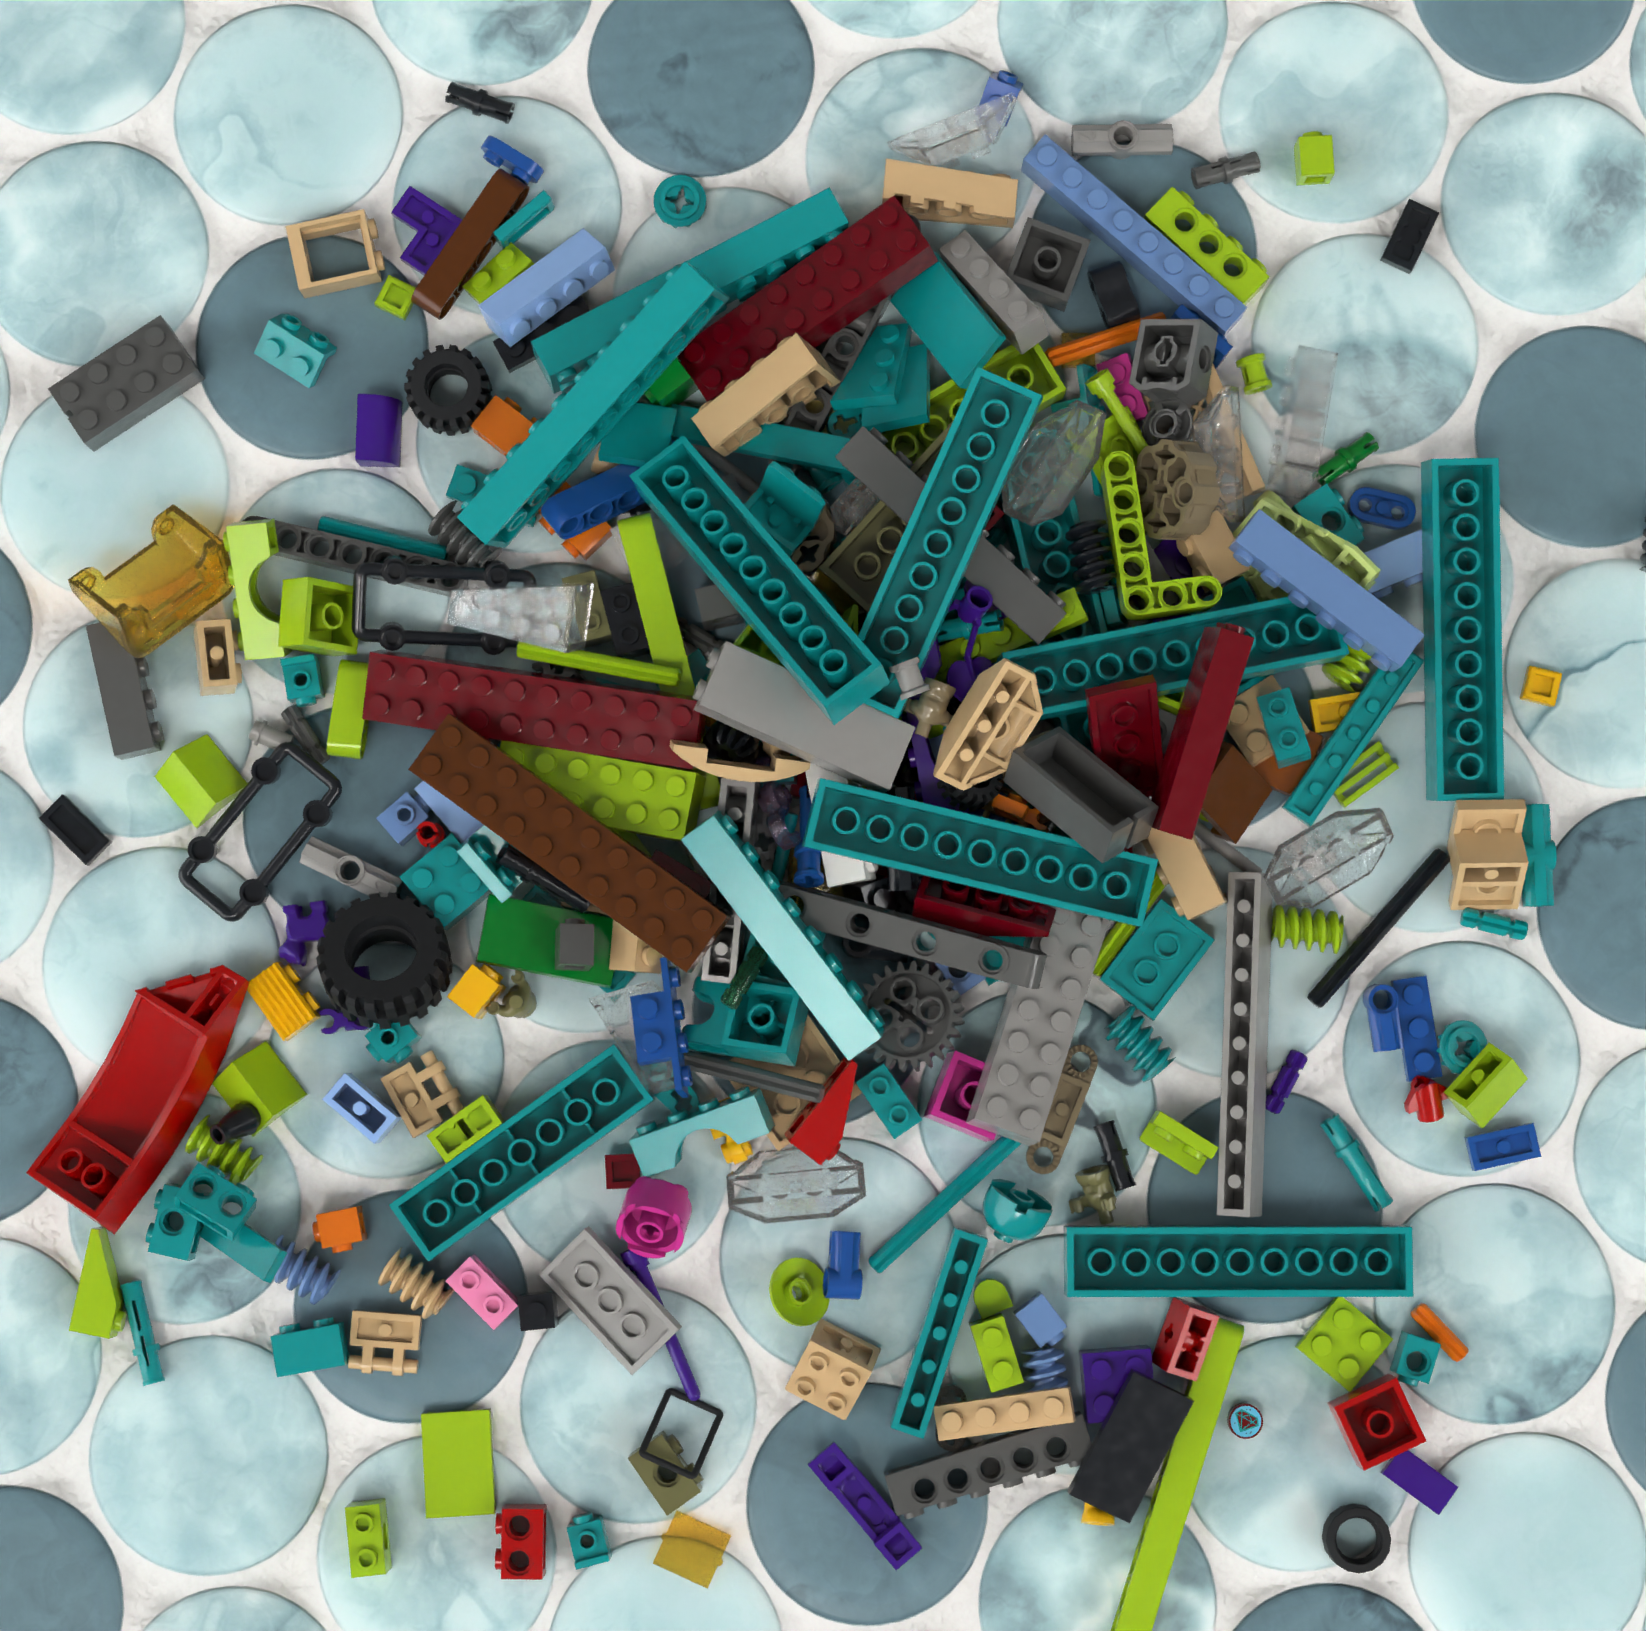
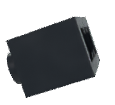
M633 582L601 590L617 657L630 659L650 654Z

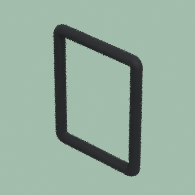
M667 1389L640 1446L639 1455L686 1478L695 1479L701 1470L722 1421L723 1412L703 1401H691L685 1393L676 1389ZM671 1395L716 1415L692 1472L646 1452Z

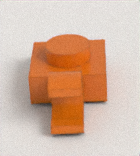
M1011 793L1007 797L998 794L994 798L991 806L997 815L1026 827L1029 825L1035 830L1048 833V827L1039 823L1040 817L1044 814L1036 808L1030 809L1026 805L1027 801Z

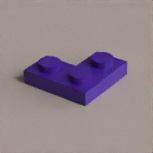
M411 186L408 187L391 212L393 217L417 232L401 255V261L422 275H425L462 221V219Z

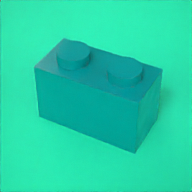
M328 1317L313 1320L314 1327L300 1329V1323L280 1326V1333L270 1336L277 1377L348 1364L349 1350L344 1321L334 1323V1318Z

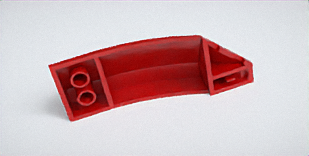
M224 965L210 968V973L196 977L190 974L166 981L165 986L149 990L145 987L135 990L137 995L124 1024L96 1076L70 1116L26 1172L33 1179L114 1235L157 1179L177 1149L203 1103L226 1054L249 981Z

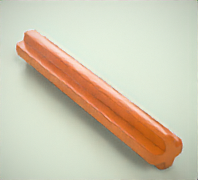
M1158 312L1048 348L1044 353L1052 366L1056 367L1135 341L1138 337L1141 319H1166V316L1163 312Z

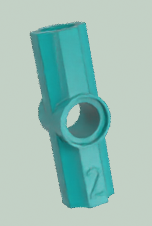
M1549 804L1526 805L1527 810L1522 828V837L1529 862L1522 889L1523 907L1554 906L1553 870L1556 867L1557 853L1555 842L1551 840Z

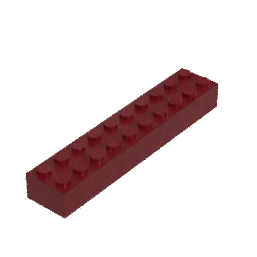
M381 649L372 651L369 654L362 719L437 730L449 713L461 719L485 738L694 769L696 767L672 751L669 746L670 739L702 743L707 716L693 710L697 700L692 698L691 695Z

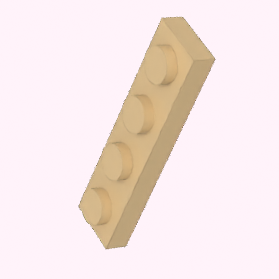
M1070 1386L934 1406L939 1441L1074 1423L1076 1421Z

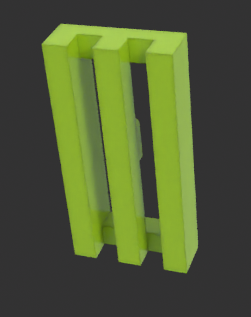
M1380 741L1361 753L1351 769L1375 752L1379 758L1339 786L1333 795L1343 809L1399 768L1390 759L1389 753L1384 751ZM1382 763L1386 765L1387 768L1357 791L1347 798L1343 796L1342 793Z

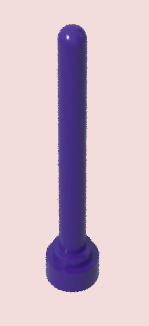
M629 1249L620 1253L625 1266H629L631 1272L635 1271L639 1281L663 1305L647 1267L650 1264L648 1258L637 1255ZM675 1333L665 1345L688 1399L697 1401L701 1393Z

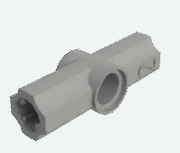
M1122 120L1117 121L1113 125H1072V156H1112L1115 159L1121 160L1131 155H1171L1173 152L1172 124H1133ZM1116 135H1125L1130 140V143L1124 146L1119 145L1115 142L1114 137Z
M313 836L306 843L301 853L299 863L368 896L369 894L379 893L380 897H387L389 892L400 894L404 882L401 878ZM356 862L360 868L359 875L354 880H347L344 876L345 867L350 863Z

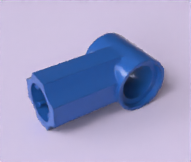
M1384 984L1370 985L1364 991L1363 1004L1367 1009L1373 1052L1404 1048L1397 1007L1399 996L1396 990ZM1384 990L1387 993L1388 1002L1384 1008L1378 1009L1373 1003V996L1377 991Z
M830 1231L828 1267L825 1268L823 1276L824 1298L860 1299L863 1279L862 1271L859 1269L861 1232Z

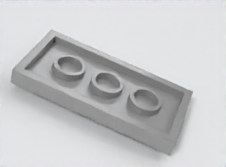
M589 1226L539 1274L631 1375L642 1367L682 1328L680 1323Z

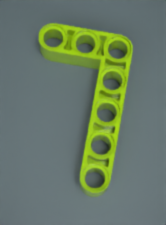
M1124 451L1111 452L1101 467L1100 476L1112 557L1115 562L1114 571L1117 573L1115 578L1119 605L1122 614L1130 620L1138 621L1205 612L1212 609L1222 596L1221 583L1212 576L1152 582L1135 464L1133 458ZM1114 462L1122 464L1125 467L1126 474L1123 476L1113 475L1109 470V464ZM1119 495L1127 497L1131 507L1126 510L1117 508L1114 503V497ZM1121 529L1132 530L1136 540L1132 543L1123 542L1119 537V531ZM1127 562L1136 563L1140 567V575L1136 577L1127 575L1124 571V564ZM1197 587H1208L1212 591L1213 599L1210 601L1201 600L1196 593ZM1163 592H1175L1179 597V604L1175 606L1166 604L1163 600ZM1133 595L1141 596L1146 603L1145 609H1133L1129 604V597Z

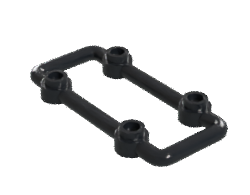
M393 555L387 557L383 563H363L356 568L353 576L352 632L359 640L380 642L383 648L390 651L398 650L404 644L477 646L482 647L488 654L498 655L505 648H517L519 640L532 641L534 638L536 578L528 570L509 569L507 564L500 560H493L487 563L485 567L407 564L402 557ZM367 576H382L386 582L393 585L404 582L407 577L485 581L493 589H502L509 582H522L521 635H507L503 629L497 626L487 627L482 633L404 630L402 625L397 622H387L380 629H366Z
M293 742L281 743L268 758H259L253 763L251 768L252 779L206 836H198L190 841L188 845L189 857L179 869L178 877L181 884L226 921H238L247 913L251 906H258L266 902L269 897L268 885L314 828L326 826L331 821L333 813L331 807L342 793L340 780ZM289 755L325 784L329 790L321 800H313L306 804L303 809L304 821L258 878L246 880L241 885L239 890L241 899L233 908H230L196 880L192 873L200 863H208L215 859L218 851L216 843L262 786L273 784L279 779L281 775L280 764Z

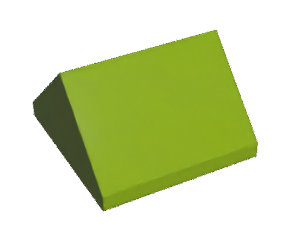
M208 734L173 751L154 776L197 829L235 799L248 784Z
M267 1041L231 1062L212 1083L231 1109L236 1104L249 1103L258 1110L261 1123L257 1127L256 1132L252 1134V1137L256 1136L308 1095Z

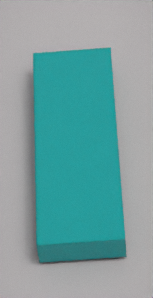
M223 1208L224 1212H226L227 1214L232 1215L230 1212H228L227 1210H225V1209ZM246 1223L233 1242L204 1225L199 1234L201 1238L261 1280L269 1283L272 1282L288 1253Z

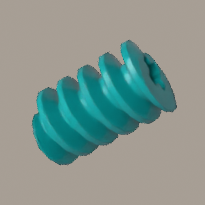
M1131 1005L1105 1027L1110 1029L1105 1039L1107 1041L1115 1038L1119 1039L1114 1049L1116 1051L1128 1049L1124 1061L1136 1058L1137 1062L1132 1070L1136 1072L1145 1069L1146 1072L1142 1081L1146 1082L1158 1075L1175 1058L1168 1060L1172 1051L1170 1047L1158 1049L1163 1041L1161 1036L1150 1039L1154 1030L1152 1026L1140 1028L1145 1020L1143 1016L1131 1018L1136 1010L1135 1006Z

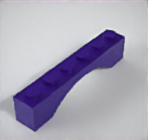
M937 637L921 671L923 681L925 677L935 679L942 666ZM920 693V694H917V695H915V696H912V697H910L909 699H912V700L917 699V700H919V698H920V696H921V693ZM909 712L902 714V721L914 726L916 730L919 722L916 716ZM914 730L911 737L913 747L908 748V756L911 768L917 767L919 781H914L917 801L970 814L969 808L965 811L959 810V803L955 807L951 806L949 803L952 799L949 796L946 799L943 798L941 794L945 792V789H938L937 783L940 779L933 775L936 759L933 755L929 738L915 734Z

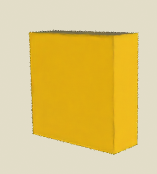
M1529 665L1526 669L1520 699L1554 707L1562 673Z

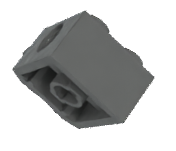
M1141 319L1129 384L1155 402L1154 407L1148 412L1142 425V436L1150 446L1158 444L1161 439L1189 441L1193 430V417L1190 413L1191 406L1207 397L1218 332L1202 319Z

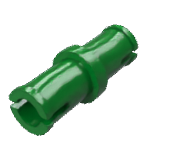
M1366 432L1346 448L1340 447L1337 449L1335 456L1318 468L1313 469L1314 477L1316 478L1319 475L1321 477L1317 482L1321 486L1326 483L1329 485V483L1346 471L1351 473L1355 470L1360 461L1379 449L1377 442L1369 443L1375 438Z

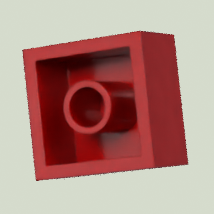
M1386 1374L1327 1402L1356 1465L1364 1471L1426 1442L1425 1436L1397 1378L1391 1374Z

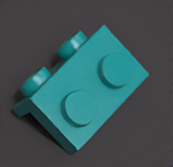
M280 314L268 320L254 354L304 386L311 388L315 386L327 358L336 353L337 347L330 343L329 338L324 334L311 331L303 326L297 317L290 314Z

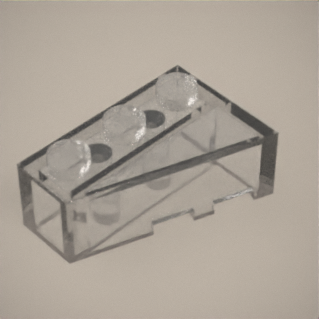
M647 981L588 998L643 1087L651 1095L674 1089L672 1061L640 1066L637 1062L630 996L662 991L655 981Z

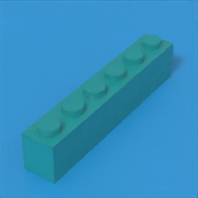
M957 1227L953 1228L890 1421L892 1429L924 1439L988 1242L986 1237Z

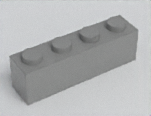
M966 230L939 248L943 261L1021 355L1049 336L1040 310Z

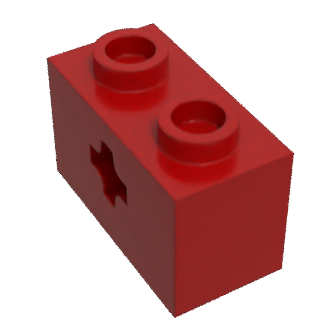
M1173 1297L1152 1355V1363L1167 1373L1197 1381L1220 1316L1204 1306Z

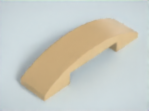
M670 739V748L680 758L704 772L726 779L746 782L776 781L801 774L810 769V762L800 757L776 753L771 755L770 766L707 758L708 748L705 744Z

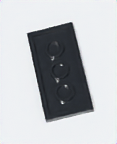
M1131 1369L1067 1490L1069 1495L1130 1523L1194 1400Z

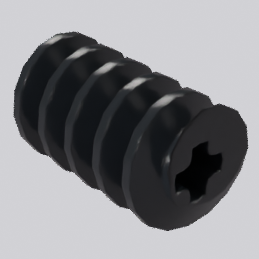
M1097 519L1077 523L1071 526L1070 530L1065 534V539L1073 542L1067 548L1069 554L1077 555L1071 559L1070 564L1074 568H1079L1073 573V578L1076 581H1081L1075 588L1078 594L1092 595L1117 588L1115 585H1109V581L1117 577V573L1106 571L1107 567L1115 563L1114 559L1103 557L1104 554L1112 550V547L1101 545V541L1108 538L1109 533L1098 532V528L1107 524L1106 520Z

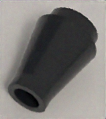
M236 1104L217 1124L210 1128V1136L215 1143L222 1145L227 1141L252 1135L261 1123L260 1114L252 1104Z

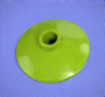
M798 1257L785 1260L775 1268L770 1279L769 1293L774 1309L783 1320L795 1326H808L819 1321L826 1313L830 1298H824L823 1295L824 1273L810 1260ZM792 1289H793V1290L795 1291V1293H796V1299L794 1298V1296H793V1294H792Z

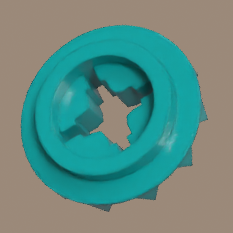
M686 175L668 177L659 184L655 191V212L663 223H667L674 228L684 226L689 228L691 224L701 219L706 209L705 191L701 184L692 177ZM684 190L685 201L690 204L683 205L682 210L677 214L675 204L670 201L672 199L677 200L679 195H681V191Z
M1460 1020L1445 1026L1443 1033L1438 1036L1440 1045L1436 1051L1441 1054L1442 1065L1447 1066L1451 1073L1461 1074L1485 1048L1487 1039L1483 1031L1476 1024ZM1457 1041H1468L1463 1048L1465 1054L1455 1055L1459 1047Z

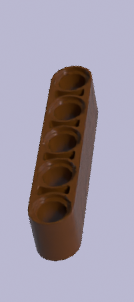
M498 169L417 285L411 297V302L435 318L443 319L464 290L462 286L473 277L497 242L493 232L516 214L526 199L530 187L503 169Z

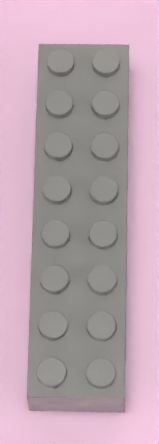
M1052 907L1056 909V914L1048 937L1025 938L1024 947L1047 954L1039 989H1031L1010 984L966 1120L967 1124L1028 1146L1040 1142L1110 921L1057 907Z

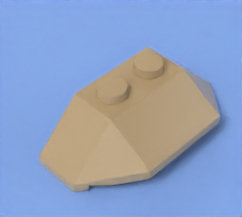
M1004 658L978 675L943 732L933 772L934 777L964 791L971 788L973 784L986 781L1007 771L1013 750L1024 745L1043 715L1037 679L1034 672Z

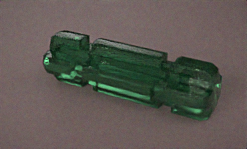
M752 946L747 954L748 960L742 962L729 983L730 989L726 988L721 996V1002L728 1008L733 1010L738 1008L743 1000L742 994L746 995L759 974L758 968L763 967L767 961L768 954L761 947Z

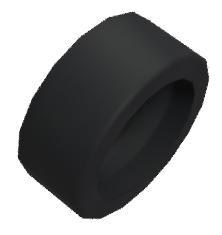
M1352 1503L1340 1506L1330 1513L1323 1525L1322 1541L1326 1553L1336 1565L1348 1572L1360 1574L1373 1571L1384 1562L1390 1552L1391 1536L1388 1525L1378 1513L1365 1505ZM1352 1518L1365 1519L1371 1523L1377 1537L1376 1546L1373 1551L1360 1559L1349 1558L1342 1554L1336 1541L1337 1531L1341 1524Z

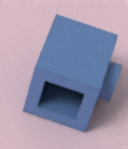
M405 792L376 818L401 846H404L416 835V832H418L417 826L420 823L433 820L428 814L431 808L419 794L413 797L408 792Z

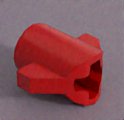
M1423 1075L1414 1077L1411 1082V1091L1404 1102L1405 1111L1409 1114L1416 1111L1417 1119L1425 1123L1442 1119L1445 1114L1442 1101L1448 1099L1444 1094L1447 1087Z

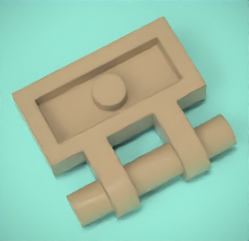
M432 1050L420 1056L426 1067L424 1070L417 1072L413 1063L408 1062L380 1078L412 1138H416L444 1122L438 1110L439 1108L447 1105L453 1116L464 1109L459 1100L461 1094L457 1087H452L444 1073L446 1067L442 1060H437ZM431 1078L441 1094L435 1099L431 1098L423 1083Z
M353 1310L349 1345L363 1346L362 1356H349L348 1368L361 1369L362 1373L373 1374V1371L392 1372L394 1376H403L404 1373L417 1374L419 1361L406 1359L405 1352L406 1350L420 1349L422 1315ZM375 1347L394 1349L393 1358L375 1357Z

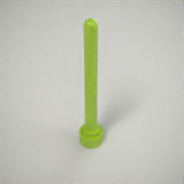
M1108 368L1101 370L1090 377L1085 384L1092 395L1096 394L1098 399L1103 398L1139 455L1148 444L1114 392L1116 387L1113 384L1115 379Z

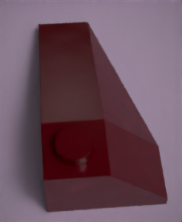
M923 876L915 896L912 916L985 936L1048 937L1056 909L1032 901Z

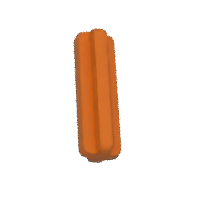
M1421 1303L1413 1309L1411 1317L1435 1342L1441 1344L1440 1347L1453 1361L1458 1362L1469 1352L1468 1348L1426 1304Z

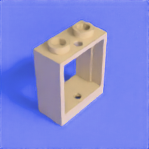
M364 209L285 226L298 288L304 298L382 282L380 271L385 270V263L381 250H375L373 239L379 238L374 218L369 219ZM361 229L369 270L314 281L306 240Z

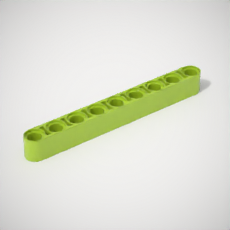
M648 512L617 520L653 664L679 668L681 670L679 685L672 687L659 684L660 691L693 696L695 686L651 514ZM680 768L683 771L698 773L706 777L700 810L719 805L720 784L718 776L698 768Z

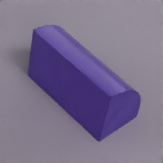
M358 394L355 460L360 467H400L403 404L401 400L384 395Z

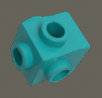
M400 1022L391 1024V1029H380L379 1024L373 1023V1027L369 1028L371 1031L364 1035L370 1042L366 1045V1048L378 1062L384 1059L385 1062L390 1064L394 1060L399 1064L414 1052L411 1047L422 1038L412 1024L401 1027ZM394 1034V1041L388 1044L387 1039L389 1035Z

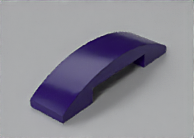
M832 1442L808 1463L812 1471L847 1509L895 1570L899 1569L922 1549L920 1543L902 1520L896 1516L894 1510L835 1442Z

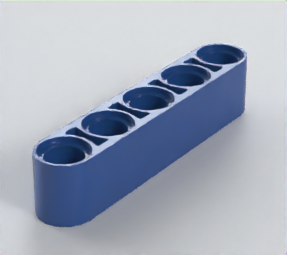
M619 464L550 497L543 504L541 514L560 538L569 539L645 503L629 476L640 467Z

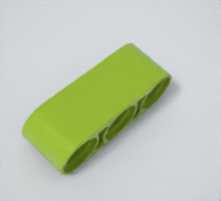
M341 659L339 663L327 739L328 755L362 759L364 756L370 721L362 719L368 672L367 662Z

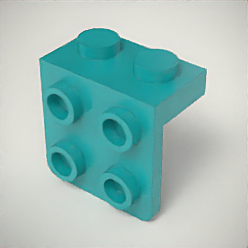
M772 461L766 469L760 487L744 505L784 552L791 557L815 529L826 502L816 488L807 486L800 481L789 467Z

